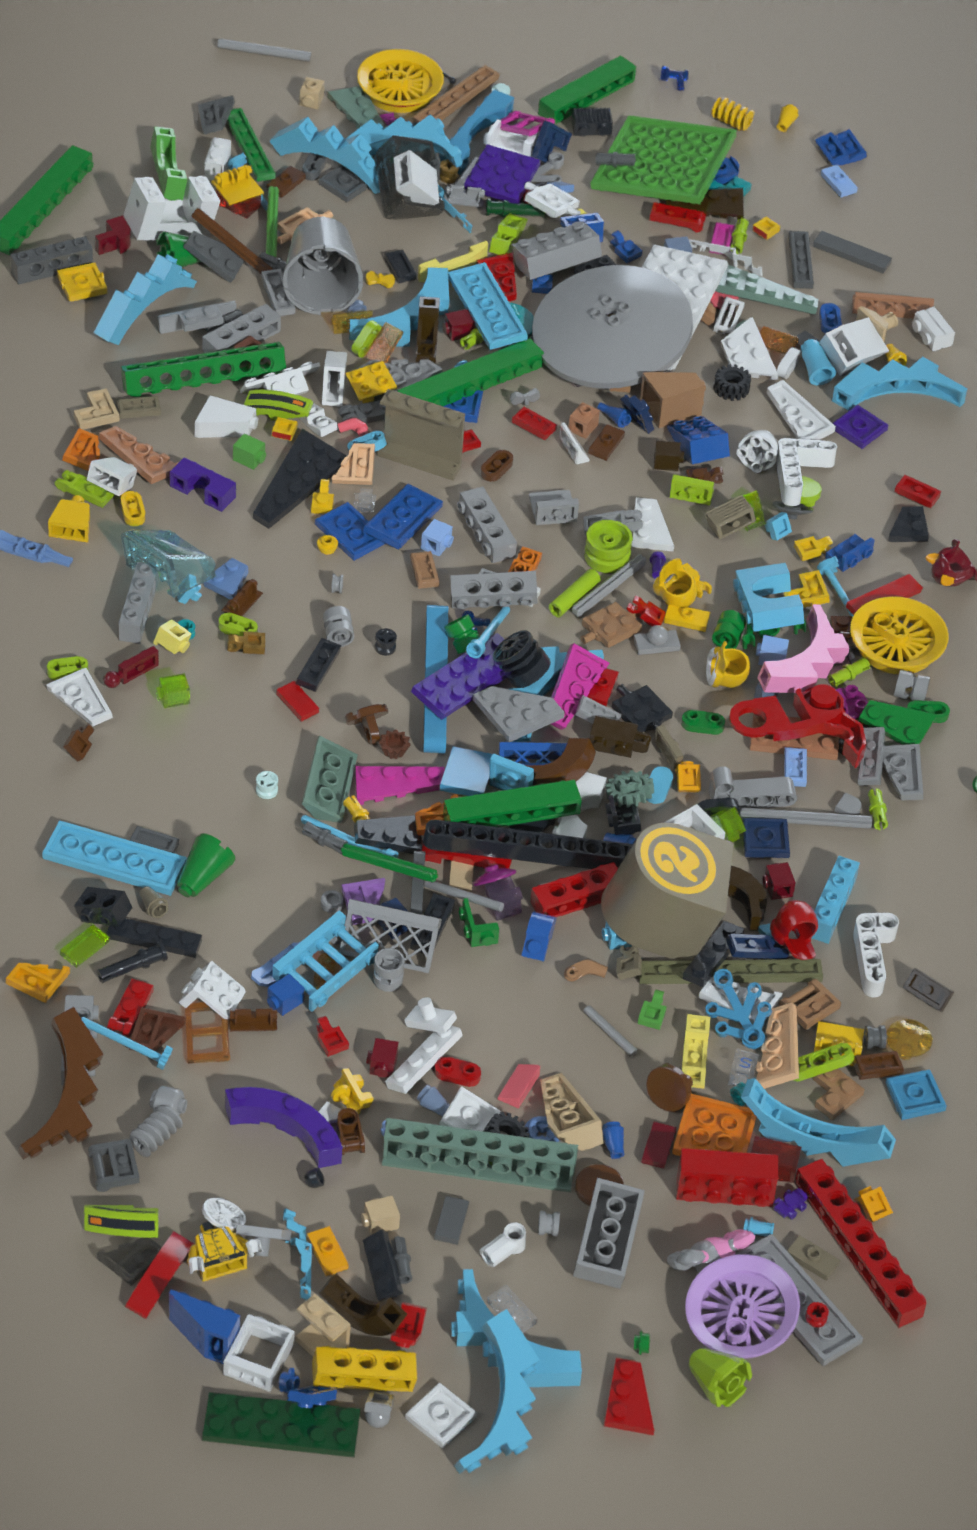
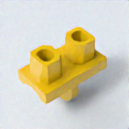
M349 1068L342 1069V1076L333 1085L334 1090L331 1093V1097L334 1102H342L347 1108L356 1110L359 1115L361 1109L371 1106L373 1096L370 1092H361L364 1080L360 1074L352 1075Z

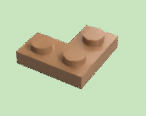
M840 1069L813 1077V1080L827 1091L816 1100L815 1107L832 1121L864 1094V1088Z

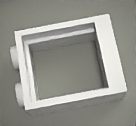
M697 804L664 822L686 827L692 826L697 831L721 839L725 838V831Z
M248 1314L224 1360V1375L270 1392L294 1345V1331L290 1330L287 1326L271 1323L263 1317H255ZM251 1335L282 1346L271 1369L240 1358Z

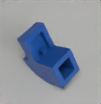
M537 912L532 913L526 930V939L521 956L545 961L557 917Z

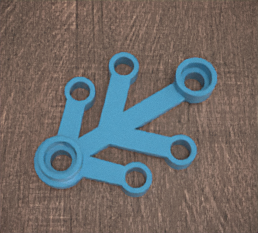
M719 969L714 974L715 985L719 989L724 990L733 1010L721 1007L715 1002H710L705 1007L706 1014L711 1018L720 1016L740 1022L743 1029L731 1027L728 1023L720 1021L715 1026L717 1035L719 1037L729 1035L742 1039L743 1045L749 1049L761 1047L765 1041L762 1027L766 1017L771 1015L772 1008L768 1002L759 1003L757 1006L758 1015L752 1026L749 1016L756 998L762 994L760 984L753 982L748 985V994L742 1006L732 987L733 977L731 972L727 969ZM722 979H728L727 983H720ZM752 988L759 989L756 993L751 992ZM715 1007L717 1010L714 1013H710L709 1009ZM762 1007L769 1008L767 1012L760 1011ZM720 1027L727 1028L724 1032L718 1031ZM752 1036L758 1037L756 1041H750L749 1039Z

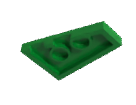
M869 700L858 720L871 728L884 727L885 735L902 745H920L935 721L937 714Z

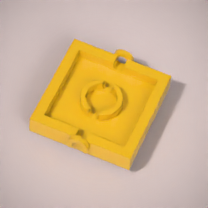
M95 262L57 270V277L69 302L107 294L104 274L99 271Z

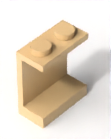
M314 1294L297 1308V1311L310 1322V1325L296 1335V1342L310 1355L314 1356L316 1347L349 1348L351 1324L318 1295Z

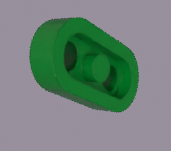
M915 700L907 705V708L937 714L933 723H943L949 718L950 708L941 701Z
M688 710L682 715L681 725L689 732L717 735L724 731L726 721L718 713Z

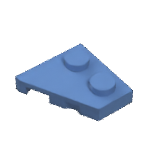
M231 558L203 579L204 587L228 599H233L236 596L237 590L241 589L243 580L248 575V565Z

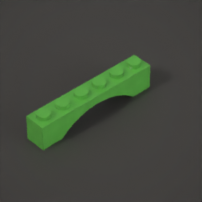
M154 126L150 148L163 197L170 201L183 200L187 176L185 170H178L174 130L172 128Z

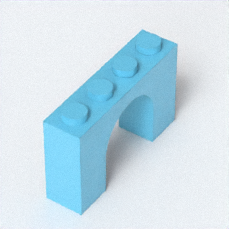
M786 563L736 570V579H733L734 591L737 592L742 611L746 614L747 624H751L754 632L804 624L803 604L799 594L780 598H763L766 595L791 591L790 572Z

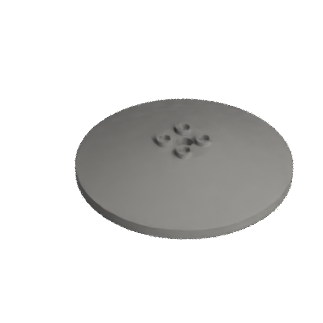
M602 266L585 270L565 279L544 297L533 319V340L544 352L542 362L561 378L592 388H622L642 383L643 373L664 372L669 369L682 356L690 342L693 331V317L691 306L683 291L665 276L636 266Z

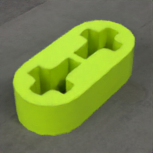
M374 320L366 323L352 345V352L360 358L365 357L379 338L382 326Z
M224 613L219 617V630L225 634L243 636L244 632H258L257 623L251 619L233 613Z
M81 656L53 659L47 664V675L51 680L56 681L81 669L87 668L88 670V661Z

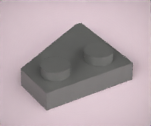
M233 95L198 104L204 135L223 130L235 104Z

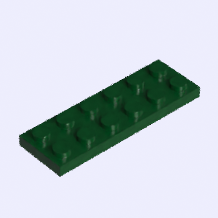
M209 1392L202 1441L355 1458L360 1408L313 1404L312 1408H303L297 1406L298 1402Z

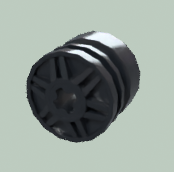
M527 630L518 631L508 636L497 646L493 653V660L505 672L508 680L516 688H524L538 681L547 672L551 664L548 655L542 648L538 647V642L533 639V635Z

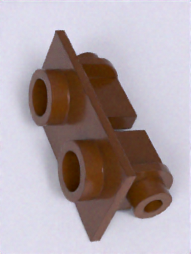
M255 579L247 580L236 593V596L230 599L221 611L243 616L263 594V592L257 590V581Z
M272 1007L270 1009H256V1011L234 1008V1010H230V1031H277V1010H272Z

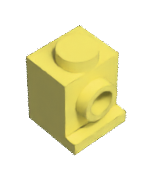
M171 619L159 627L153 644H161L173 654L179 651L184 653L190 645L189 639L192 633Z

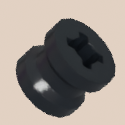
M388 628L378 630L375 636L376 652L384 656L393 654L396 651V633Z

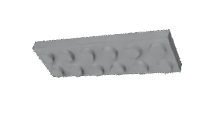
M772 1234L736 1254L754 1255L768 1259L780 1266L791 1277L797 1288L800 1300L799 1318L793 1332L822 1366L862 1343L863 1337ZM778 1298L769 1304L782 1303V1300ZM813 1302H821L829 1309L827 1322L822 1327H813L806 1321L807 1308ZM785 1311L777 1312V1314L784 1317ZM813 1312V1316L816 1314V1317H821V1313L818 1315V1312Z

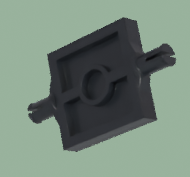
M624 684L616 688L623 697L612 701L611 708L621 714V718L625 722L638 724V732L656 731L657 726L672 718L673 711L648 685L632 692Z

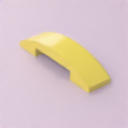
M484 241L470 246L468 254L442 263L434 259L420 264L418 268V281H426L428 268H448V272L476 265L477 260L487 258L488 242Z
M687 1014L682 1071L692 1078V1087L704 1089L711 1017Z

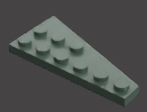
M729 264L715 290L716 292L815 315L818 308V299L811 295H806Z

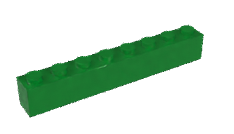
M72 145L0 220V252L10 256L15 249L17 250L20 244L26 238H29L32 231L39 227L41 222L51 214L52 210L61 204L66 195L70 194L73 188L82 181L83 177L92 171L94 163L92 162L91 152Z
M529 338L401 388L397 392L445 406L461 400L462 397L472 396L477 390H487L541 368L544 352Z

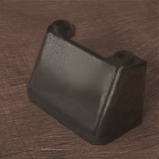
M393 135L377 150L375 166L386 219L399 220L438 216L445 210L444 201L440 196L438 204L430 205L412 202L410 196H404L396 190L394 157L410 150L430 164L435 158L433 141Z

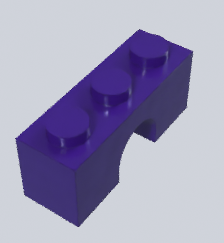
M185 457L170 471V487L186 495L196 488L205 489L204 504L221 512L236 498V482Z

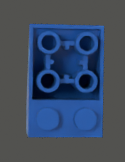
M697 416L690 421L678 420L674 424L667 425L673 440L681 442L680 451H684V459L690 464L730 457L728 433L705 417Z
M170 1290L169 1320L204 1358L224 1365V1360L240 1331V1315L231 1309L215 1306L209 1301H201L190 1297L185 1292Z

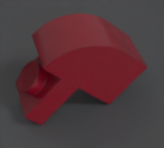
M124 215L106 220V232L95 235V251L98 255L114 250L122 254L131 246V228Z

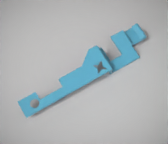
M438 185L439 203L435 204V206L440 209H446L454 218L455 216L459 217L464 222L463 227L471 233L473 225L464 218L467 215H464L465 213L460 214L444 198L445 190Z
M285 1208L283 1220L286 1221V1228L299 1233V1239L296 1237L291 1238L290 1241L285 1240V1243L296 1245L301 1254V1271L305 1272L306 1275L299 1281L301 1282L299 1284L301 1285L300 1298L308 1300L311 1297L312 1244L306 1242V1227L294 1222L296 1212Z

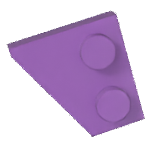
M385 878L342 884V893L347 910L349 899L380 905L385 888ZM353 914L352 925L366 923L362 916ZM366 917L369 922L374 920V918Z

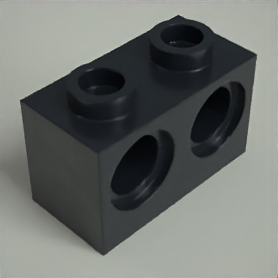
M87 887L74 904L82 922L117 927L122 924L133 908L125 891Z

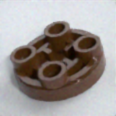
M664 1063L649 1073L646 1081L647 1093L652 1102L660 1109L669 1112L677 1111L690 1100L693 1080L678 1067L670 1063Z
M594 1164L582 1169L577 1175L575 1192L578 1198L590 1207L597 1178L624 1185L622 1176L614 1168L603 1164Z

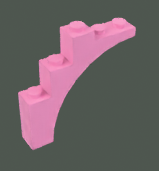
M813 604L806 619L810 630V646L792 658L763 663L757 678L764 692L795 693L799 688L804 692L808 688L814 687L818 678H827L830 670L833 668V664H843L846 655L849 653V645L843 634L834 633L821 605Z

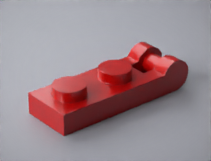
M656 202L653 203L650 213V221L691 228L696 233L703 230V223L706 219L704 212Z
M131 979L113 1016L109 1019L107 1028L114 1032L116 1030L121 1031L123 1035L130 1037L141 1008L146 1007L154 991V985Z

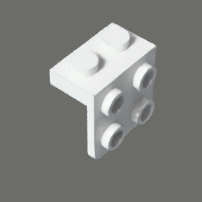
M210 961L203 969L198 967L190 978L193 981L188 982L181 992L184 995L179 1003L187 1008L193 1001L200 998L222 1018L228 1019L230 1018V1010H234L238 1006L246 990L213 961Z

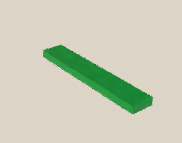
M242 108L232 109L227 124L241 152L245 154V159L248 161V165L251 166L256 181L276 179V173Z

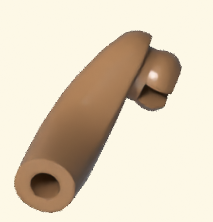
M585 959L567 967L564 971V977L570 982H574L585 975H596L605 978L608 967L593 960Z

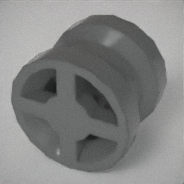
M870 1025L865 1026L864 1043L866 1049H871L873 1046L886 1048L887 1032L885 1025H879L877 1028H873Z

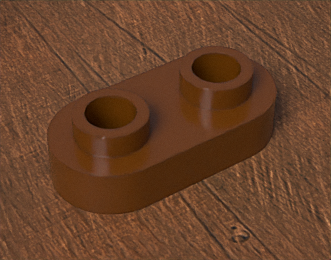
M507 450L496 451L482 464L481 477L490 482L499 480L513 466V454Z

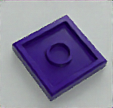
M858 404L832 423L835 425V432L861 449L886 432L889 426Z

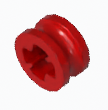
M821 1302L811 1303L805 1315L807 1323L813 1327L824 1326L828 1319L829 1309ZM813 1312H818V1315L821 1313V1317H816V1314L813 1316Z

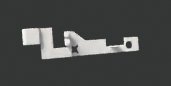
M689 239L693 248H697V245H700V251L703 249L704 252L706 247H709L710 251L723 253L732 259L733 265L736 268L738 266L737 260H742L746 270L752 271V273L758 276L763 275L762 267L754 268L752 257L736 254V248Z

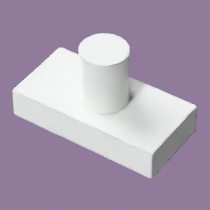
M426 997L418 1001V1005L405 1018V1023L410 1028L446 1033L457 1017L455 1011L434 1008L432 1000Z

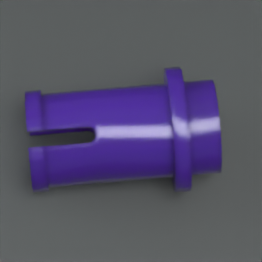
M659 551L652 553L649 559L652 564V577L654 579L659 576L662 566L666 562V556Z

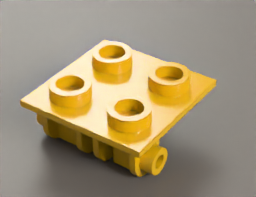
M243 165L237 169L233 168L232 171L227 170L226 172L218 173L214 180L211 181L229 205L264 194V191L250 176V173H252L250 165Z
M384 361L345 373L359 401H362V403L373 402L374 396L386 393L388 389H398Z
M818 1021L814 1052L839 1043H847L851 1046L854 1056H860L863 1047L864 1029Z

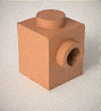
M582 402L570 415L569 429L574 434L586 439L598 426L600 410Z

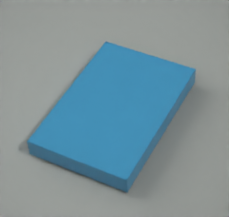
M453 746L440 783V791L465 796L485 794L490 777V758L493 754Z

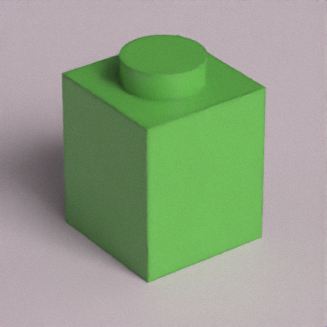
M245 433L233 445V461L253 470L259 464H262L266 458L265 443Z

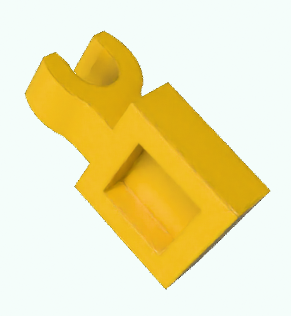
M321 479L320 493L313 492L311 513L326 514L333 510L334 494H329V480Z
M812 536L794 541V548L801 561L820 557L821 553L826 554L827 551L831 550L830 545L833 542L830 536L819 540Z
M688 563L683 564L685 571L690 573L695 579L698 588L697 597L702 598V590L711 594L712 586L708 582L700 581L698 571L693 569Z

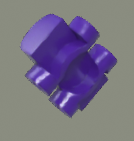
M800 1188L795 1189L793 1192L787 1190L783 1195L784 1199L782 1200L779 1197L773 1204L774 1210L783 1218L788 1216L793 1220L798 1214L795 1211L796 1208L801 1212L806 1209L807 1204L805 1201L808 1196Z

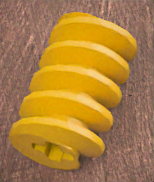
M720 97L716 100L711 115L713 118H718L721 122L724 121L727 125H731L739 131H746L753 121L754 111L750 110L748 112L747 107L742 109L741 104L736 105L735 101L729 103V98L727 97L722 101Z

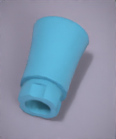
M813 339L806 340L800 349L808 371L809 381L816 386L824 385L835 377L836 370L829 362L819 342Z

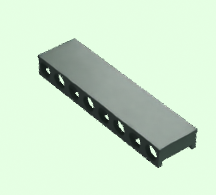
M386 1118L382 1166L571 1193L578 1145Z

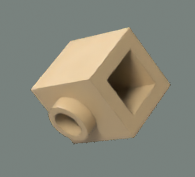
M306 77L300 90V106L314 109L319 108L324 97V80Z
M393 1195L384 1198H374L365 1202L364 1213H361L363 1226L368 1227L371 1235L381 1229H384L386 1232L399 1229L400 1213Z

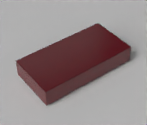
M654 1121L641 1163L664 1169L677 1127Z

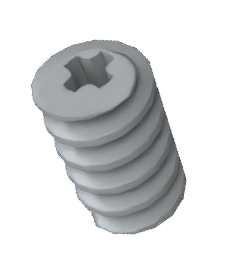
M158 1107L155 1112L150 1114V1117L146 1118L143 1123L131 1131L130 1138L133 1147L143 1157L151 1156V1151H156L157 1145H163L164 1140L170 1138V1134L173 1135L176 1133L177 1128H182V1119L170 1107Z

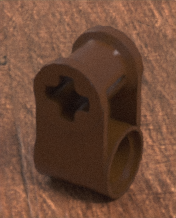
M344 1108L339 1111L337 1117V1135L343 1147L342 1155L355 1151L365 1153V1140L358 1112L352 1108Z

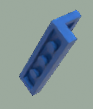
M499 742L498 755L506 759H517L515 762L522 765H545L551 763L548 759H558L563 754L567 743ZM526 759H540V760L537 761L536 763H530V762H529L528 760H526Z

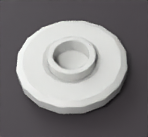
M211 1198L206 1200L202 1206L204 1217L218 1228L227 1226L231 1231H236L237 1224L245 1225L246 1216L243 1211L228 1200Z

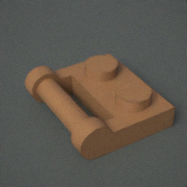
M817 979L809 981L806 987L788 998L784 997L778 1002L779 1006L792 1002L795 1005L810 994H815L796 1006L797 1022L805 1030L841 1007V1002Z

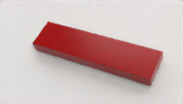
M908 574L848 601L846 608L854 615L861 606L872 600L883 597L910 598L921 593L923 587Z

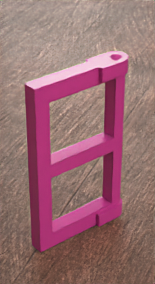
M515 110L509 116L501 119L500 129L532 136L540 131L544 120L555 124V120ZM519 118L525 119L513 126L507 125L508 123L515 121ZM534 121L540 123L531 129L523 128Z

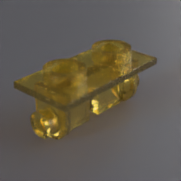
M372 310L333 314L331 324L333 325L334 334L349 333L350 320L373 318Z

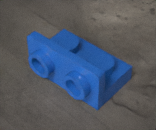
M854 534L827 551L825 558L829 559L836 556L838 559L837 563L839 564L837 568L844 572L850 567L856 566L864 558H869L872 555L875 540L871 537L864 541L857 534Z

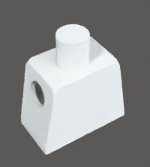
M115 457L91 461L86 480L120 496L133 487L137 469L134 465L127 464Z

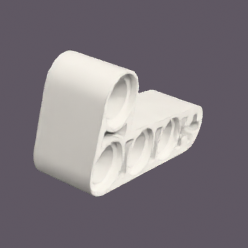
M863 913L856 918L853 937L862 989L869 997H879L883 993L886 971L881 943L894 941L899 925L898 917L892 913Z

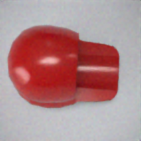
M788 901L780 908L776 918L771 921L770 931L773 938L778 944L786 946L791 955L797 959L810 960L816 956L811 944V938L817 932L818 919L813 908L804 901ZM790 931L795 934L797 939L788 937Z

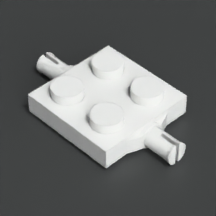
M530 181L525 184V189L531 191L526 194L525 201L532 204L534 208L547 213L548 216L556 218L565 213L572 216L580 215L581 212L576 209L580 201L549 183L545 186H536Z

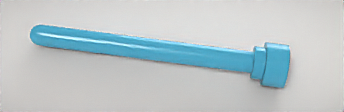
M509 606L502 607L481 636L470 641L466 647L467 654L470 657L479 658L485 652V643L509 614Z
M307 815L301 817L303 824L309 821L324 830L329 829L335 836L347 840L348 844L398 858L399 853L390 848L381 850L373 846L356 844L355 837Z

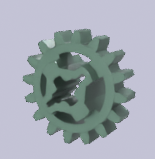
M630 770L627 774L622 771V775L614 774V779H608V784H606L607 799H609V795H613L614 803L618 802L619 807L626 804L627 808L631 804L637 807L639 802L647 803L646 798L651 799L654 793L653 779L649 778V774L642 775V771L636 773Z

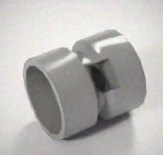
M334 606L326 610L323 614V621L327 640L342 645L341 647L349 645L354 640V630L349 609L342 606Z
M901 669L894 697L902 699L911 697L912 701H925L930 676L922 674L914 676L912 672Z
M385 948L377 952L375 956L373 982L382 991H396L403 984L405 958L399 950Z

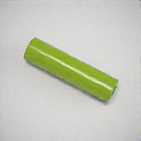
M588 569L549 604L550 612L556 617H561L601 581L599 573L594 569Z

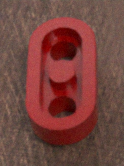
M442 1057L435 1063V1076L442 1081L473 1087L481 1080V1069L475 1063L451 1057Z

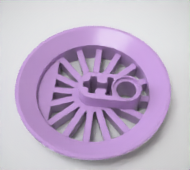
M732 1255L709 1264L695 1277L687 1293L685 1309L690 1329L704 1346L711 1350L745 1359L767 1354L778 1348L789 1338L799 1318L800 1300L793 1280L776 1263L754 1255ZM721 1285V1287L730 1299H728L715 1289ZM729 1285L737 1287V1297ZM742 1288L746 1289L745 1295L742 1293ZM764 1293H769L764 1297L760 1298ZM708 1296H711L721 1304L706 1301ZM778 1298L782 1300V1303L769 1304ZM702 1309L715 1311L716 1313L702 1315ZM743 1311V1318H740L739 1313ZM783 1311H785L784 1317L778 1316V1315L769 1314V1313H776V1312H783ZM717 1322L708 1328L704 1325V1323ZM766 1322H768V1323H773V1324H778V1325H781V1326H780L779 1329L777 1330V1329L773 1328L772 1326H770L769 1324H767ZM758 1327L771 1335V1337L766 1340ZM726 1328L718 1339L713 1336L715 1333ZM750 1329L760 1342L759 1344L752 1346ZM736 1330L742 1331L739 1335L732 1334Z

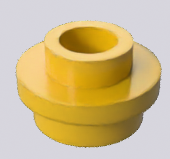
M324 535L317 540V547L321 553L329 555L338 548V540L334 536Z

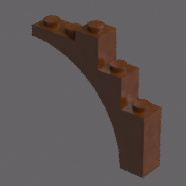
M74 1007L54 1017L51 1023V1027L59 1041L64 1060L62 1096L49 1121L34 1136L20 1145L18 1152L22 1159L28 1156L31 1159L43 1152L44 1147L48 1145L53 1147L64 1140V1136L69 1144L74 1141L80 1143L90 1136L89 1133L93 1125L80 1105L86 1107L94 1102L98 1089L86 1069L90 1072L100 1066L104 1054Z

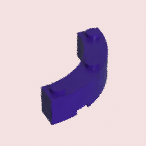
M237 1087L225 1089V1109L230 1125L260 1124V1122L273 1124L277 1129L301 1139L313 1156L318 1168L342 1164L343 1147L338 1135L326 1118L309 1104L289 1094L266 1088Z

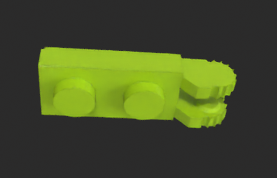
M68 470L62 473L63 479L58 478L55 481L57 489L73 495H79L84 500L101 508L114 496L113 493L87 481V477Z

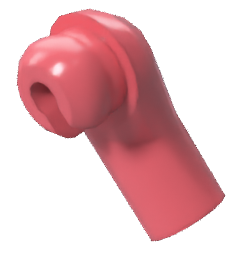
M357 418L337 423L340 433L353 430L360 437L368 434L366 423Z

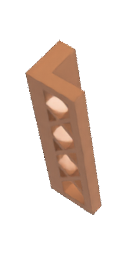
M855 292L852 298V314H857L858 307L862 306L875 311L880 316L893 312V315L895 314L896 317L914 319L917 311H926V309L934 306V298Z

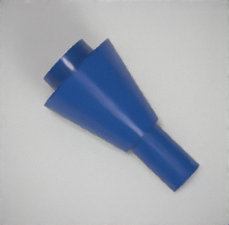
M602 402L598 404L597 409L606 413L620 428H624L631 422L632 416L629 409L610 407Z

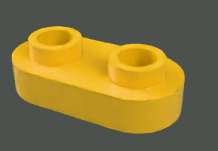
M135 491L124 492L120 499L126 524L130 526L142 525L145 522V509L141 495Z

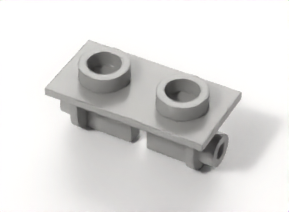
M450 184V186L444 188V198L450 204L483 207L482 198H484L485 190H481L480 187H468L467 191H464V186Z

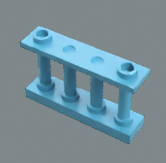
M340 910L273 965L272 977L276 981L291 974L304 987V991L310 996L308 1009L311 1012L317 1007H322L332 994L367 965H372L378 952L379 944L377 942L366 948L345 930L346 915ZM335 936H339L360 955L350 962L331 946L329 941ZM318 950H323L343 969L333 976L312 955ZM301 964H307L326 983L317 990L295 970Z

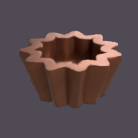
M396 729L393 732L387 730L386 734L381 735V740L379 741L385 756H389L390 759L403 757L411 746L409 743L410 737L405 736V732H398Z

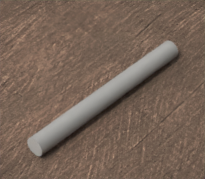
M425 880L424 886L426 888L460 899L468 898L469 902L500 912L504 908V903L437 881L429 882Z

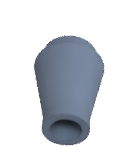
M425 1086L417 1096L421 1106L442 1117L450 1105L435 1086Z

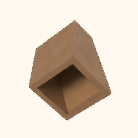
M645 372L642 378L640 400L643 399L650 408L648 412L653 417V422L658 428L674 424L678 420H687L700 416L702 414V406L704 405L703 399L706 385L696 373Z

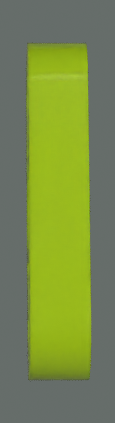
M839 1043L798 1057L799 1078L793 1081H802L851 1064L854 1060L851 1046L847 1043ZM821 1059H825V1060H826V1061H825L823 1064H821V1065H815V1063H816L818 1060H821Z

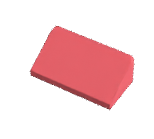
M518 1064L497 1100L519 1109L538 1079L541 1066Z

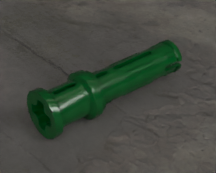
M489 198L486 201V216H490V214L502 215V217H506L508 214L545 216V212L534 208L532 204L509 203L507 200L491 201Z

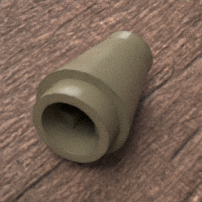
M144 887L140 891V896L148 915L154 918H161L167 913L168 902L151 887Z

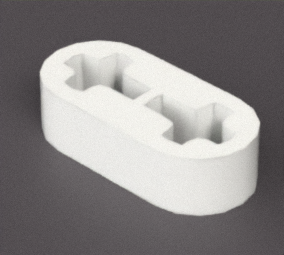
M793 347L789 349L778 366L777 373L779 377L787 379L801 358L802 352Z

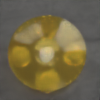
M902 1019L889 1026L887 1030V1043L893 1051H897L901 1059L910 1060L912 1057L921 1056L931 1049L932 1035L924 1024L911 1019Z

